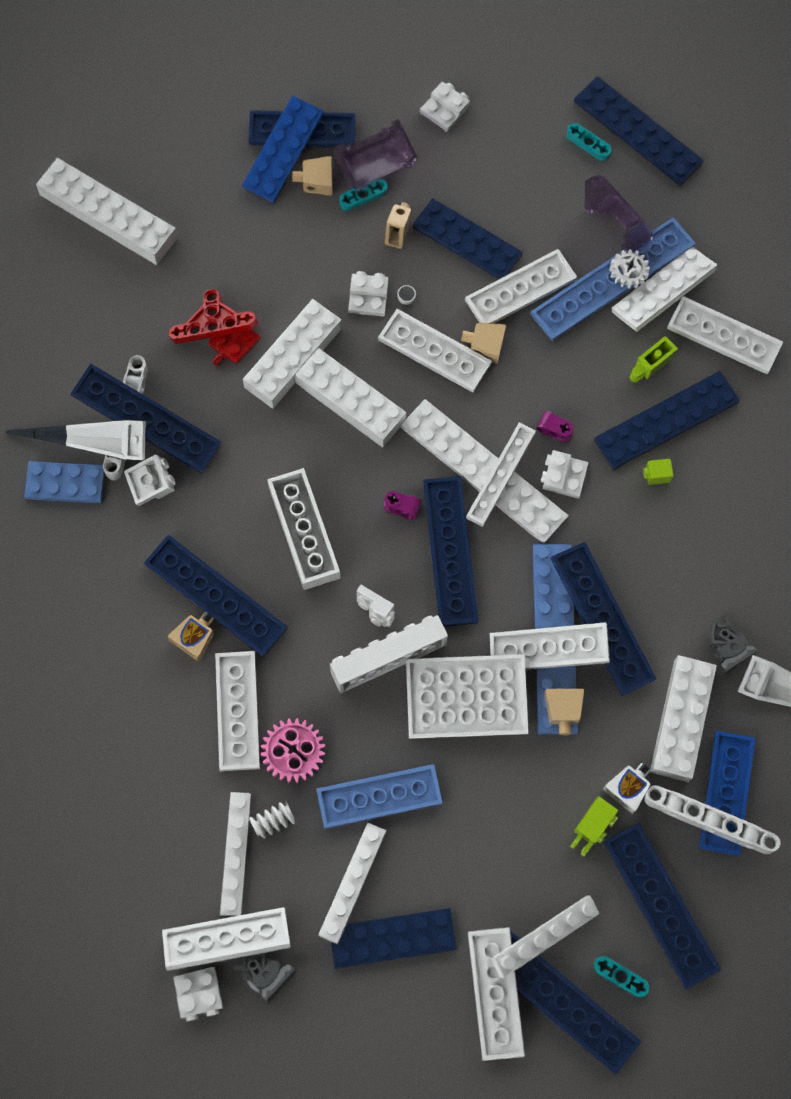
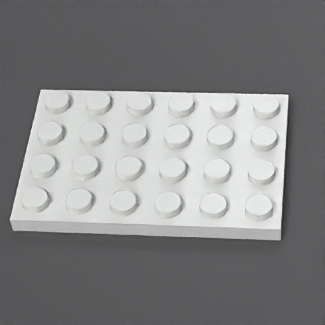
M525 654L406 659L409 739L528 734Z

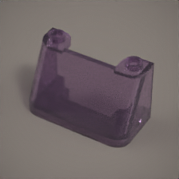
M399 119L391 122L392 127L383 128L380 133L352 145L348 143L346 147H344L343 143L335 146L332 156L353 189L362 190L373 181L400 169H409L415 165L414 162L418 156Z
M595 175L585 181L584 208L589 214L593 210L600 211L601 215L609 211L626 229V233L623 236L625 242L622 244V250L628 253L629 249H631L633 252L651 241L653 235L652 228L605 177Z

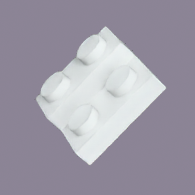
M441 82L431 93V98L420 108V113L448 132L469 109L470 101L465 93L459 94L456 92L451 83L445 84Z
M363 271L352 274L348 313L385 316L388 277H385L382 273H375L374 276H371Z
M553 450L552 455H547L545 465L548 466L547 472L543 471L540 481L544 483L542 489L579 499L588 462L571 458L570 454Z
M155 454L124 471L136 505L141 506L154 498L160 499L175 491L173 486L176 483L173 476L168 474L169 464L165 458Z
M360 585L357 589L358 605L364 610L369 609V618L373 624L379 627L381 625L385 628L386 626L390 627L395 619L394 604Z
M215 967L174 976L181 1019L186 1018V1022L199 1019L198 1015L206 1013L207 1017L219 1014V1010L223 1009Z

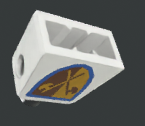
M643 763L636 770L628 765L608 782L602 790L633 814L651 784L645 779L650 769Z

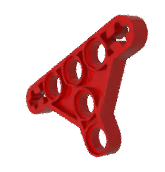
M209 289L204 293L203 305L185 324L173 326L169 330V336L174 343L181 344L253 330L258 325V320L251 311L237 313L224 305L219 292L216 289ZM217 296L215 300L208 301L209 297ZM212 310H217L215 315L209 316ZM229 322H235L234 326L227 327ZM212 325H218L215 330H209ZM195 328L200 329L198 333L191 334Z

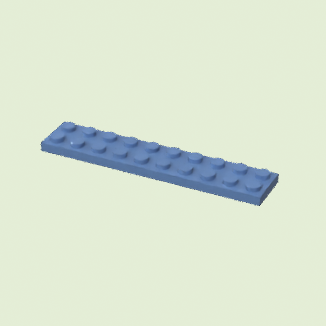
M673 217L624 249V251L628 253L629 249H631L634 254L636 251H639L638 256L644 254V261H649L648 266L650 270L648 277H650L685 251L695 247L696 243ZM615 256L531 311L530 315L552 342L630 290L626 284L621 287V282L615 283L616 277L611 278L612 272L609 269L611 261L615 259Z
M533 544L535 629L574 626L573 602L550 559L552 556L570 549L571 544ZM576 666L536 669L538 734H559V724H550L544 693L546 689H576ZM571 724V734H577L578 724Z

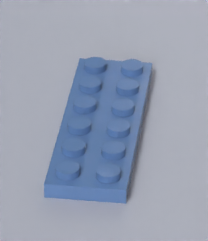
M434 764L316 789L324 829L443 804Z

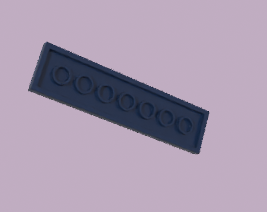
M598 76L574 98V102L679 186L703 164L704 160Z
M91 363L70 394V396L112 421H146L145 441L201 474L221 444L220 440Z
M718 371L596 436L594 441L611 468L615 470L738 404L740 399L721 371Z
M461 476L423 480L438 616L444 627L478 624Z
M169 534L144 562L147 568L202 611L210 614L215 621L263 658L288 629V626Z
M583 542L552 556L550 559L584 625L607 623L610 663L604 664L621 697L657 680L587 544Z
M638 823L604 841L603 844L684 990L721 971L718 962L641 825Z
M512 931L510 932L512 944L520 940L517 935ZM537 955L515 970L517 992L614 1075L620 1071L642 1042L540 955Z

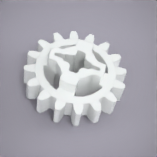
M629 249L628 253L622 250L621 255L616 254L615 259H612L609 269L612 272L611 278L616 277L615 283L621 282V287L626 284L628 289H630L631 285L637 288L639 283L643 285L645 279L648 278L650 270L648 266L649 261H644V254L638 256L639 251H636L634 254L631 249Z

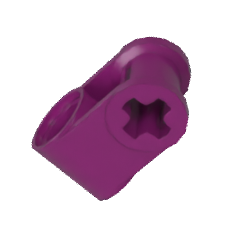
M549 411L543 413L536 427L537 431L541 434L550 436L560 442L570 441L574 429L570 421L558 417Z
M390 491L385 496L383 507L388 513L402 516L409 520H416L421 500L415 496Z

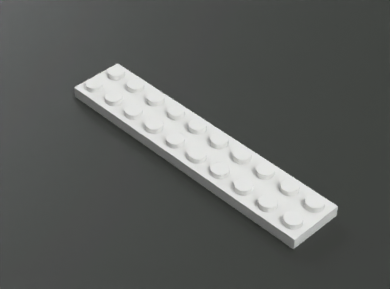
M426 399L401 424L400 428L477 491H481L499 458ZM515 471L495 504L542 544L548 541L569 516Z

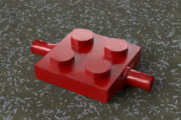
M229 322L227 327L234 326L235 322ZM253 330L212 337L208 344L218 354L211 362L218 366L223 359H227L238 365L261 339L260 335Z

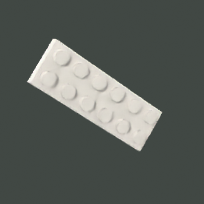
M691 247L614 305L612 313L638 332L717 270V264L694 247Z
M557 249L465 297V301L479 323L494 324L577 280V276L562 253Z
M684 296L667 329L767 375L783 344L781 340Z
M396 309L378 336V341L474 393L492 364V360L399 309Z
M607 623L490 633L491 656L525 654V670L610 663Z
M255 651L215 653L219 770L260 769Z
M284 907L162 930L167 971L291 948Z
M510 927L468 932L482 1060L524 1057L515 971L506 977H500L491 958L512 945Z

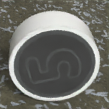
M408 285L402 286L398 290L399 302L405 305L414 302L416 298L415 289Z

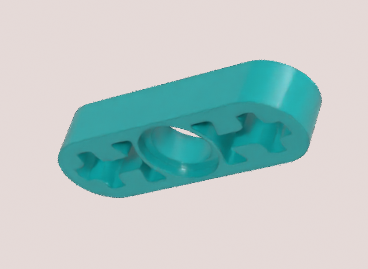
M572 123L568 126L566 136L570 141L600 161L609 159L612 148L608 143L578 123ZM591 139L594 143L587 145L584 140Z
M376 179L341 194L339 197L340 208L350 211L387 194V182L383 179ZM364 191L368 193V196L361 198L358 194ZM347 199L350 201V204H347L344 200Z
M601 956L594 961L593 969L599 976L634 997L641 998L648 994L649 984L645 979L606 956ZM606 961V966L610 969H613V965L616 967L611 977L608 976L610 973L608 970H599L598 962ZM618 971L626 973L627 979L624 983H619L616 980L615 975ZM631 976L634 977L633 983L639 984L641 982L643 984L644 992L640 991L637 993V988L633 985H630L629 988L626 987L631 981Z

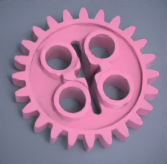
M288 718L287 724H284L281 720L279 728L275 724L273 725L274 732L267 731L270 736L269 738L263 737V741L267 743L261 745V749L266 750L261 753V757H267L263 764H270L267 767V771L274 770L272 776L276 777L279 774L281 782L285 777H287L288 783L291 782L292 778H295L296 783H298L299 777L306 781V775L308 774L313 777L312 770L319 771L317 764H323V760L319 758L325 756V753L320 751L325 748V744H319L323 741V737H317L319 730L312 731L313 724L306 727V720L302 724H299L298 718H296L295 723H292L290 718ZM289 733H295L297 738L294 741H288L286 736ZM279 740H283L292 749L297 747V753L308 759V761H303L294 752L290 754L289 748L279 743ZM306 744L313 747L309 753L302 751V747ZM278 748L285 751L281 757L274 755V751ZM291 761H299L300 766L297 769H292L289 766Z

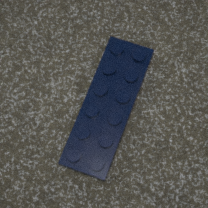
M250 111L249 145L264 146L283 111ZM324 112L306 147L355 148L356 113Z
M433 198L412 226L415 230L497 279L507 276L523 253L521 250Z
M450 908L346 924L339 943L331 942L335 969L457 950Z

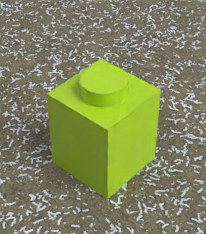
M671 459L647 462L646 467L643 468L644 479H647L648 485L671 482L674 476Z

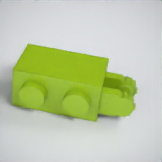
M664 336L638 357L637 363L631 371L630 380L634 383L639 382L644 377L648 380L675 357L678 348Z
M598 796L573 831L578 835L570 847L573 849L577 847L581 838L588 842L581 850V855L585 856L592 845L596 842L601 843L607 833L604 830L608 825L612 827L616 822L618 810Z

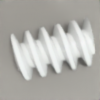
M281 802L278 803L279 810L272 806L271 814L264 810V817L258 813L257 821L252 817L249 818L257 836L260 835L263 839H266V832L272 836L273 828L278 832L281 831L280 824L287 828L288 820L295 824L294 816L287 802L286 806Z

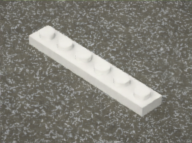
M520 422L518 423L469 510L466 519L482 527L484 526L535 435V430Z
M231 792L221 916H241L251 793Z
M367 823L319 932V937L336 944L339 943L384 839L386 830Z
M585 896L491 958L500 977H506L599 915L600 913L591 896Z

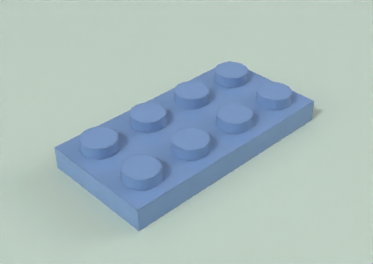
M29 461L24 497L28 500L102 503L105 476L103 465Z

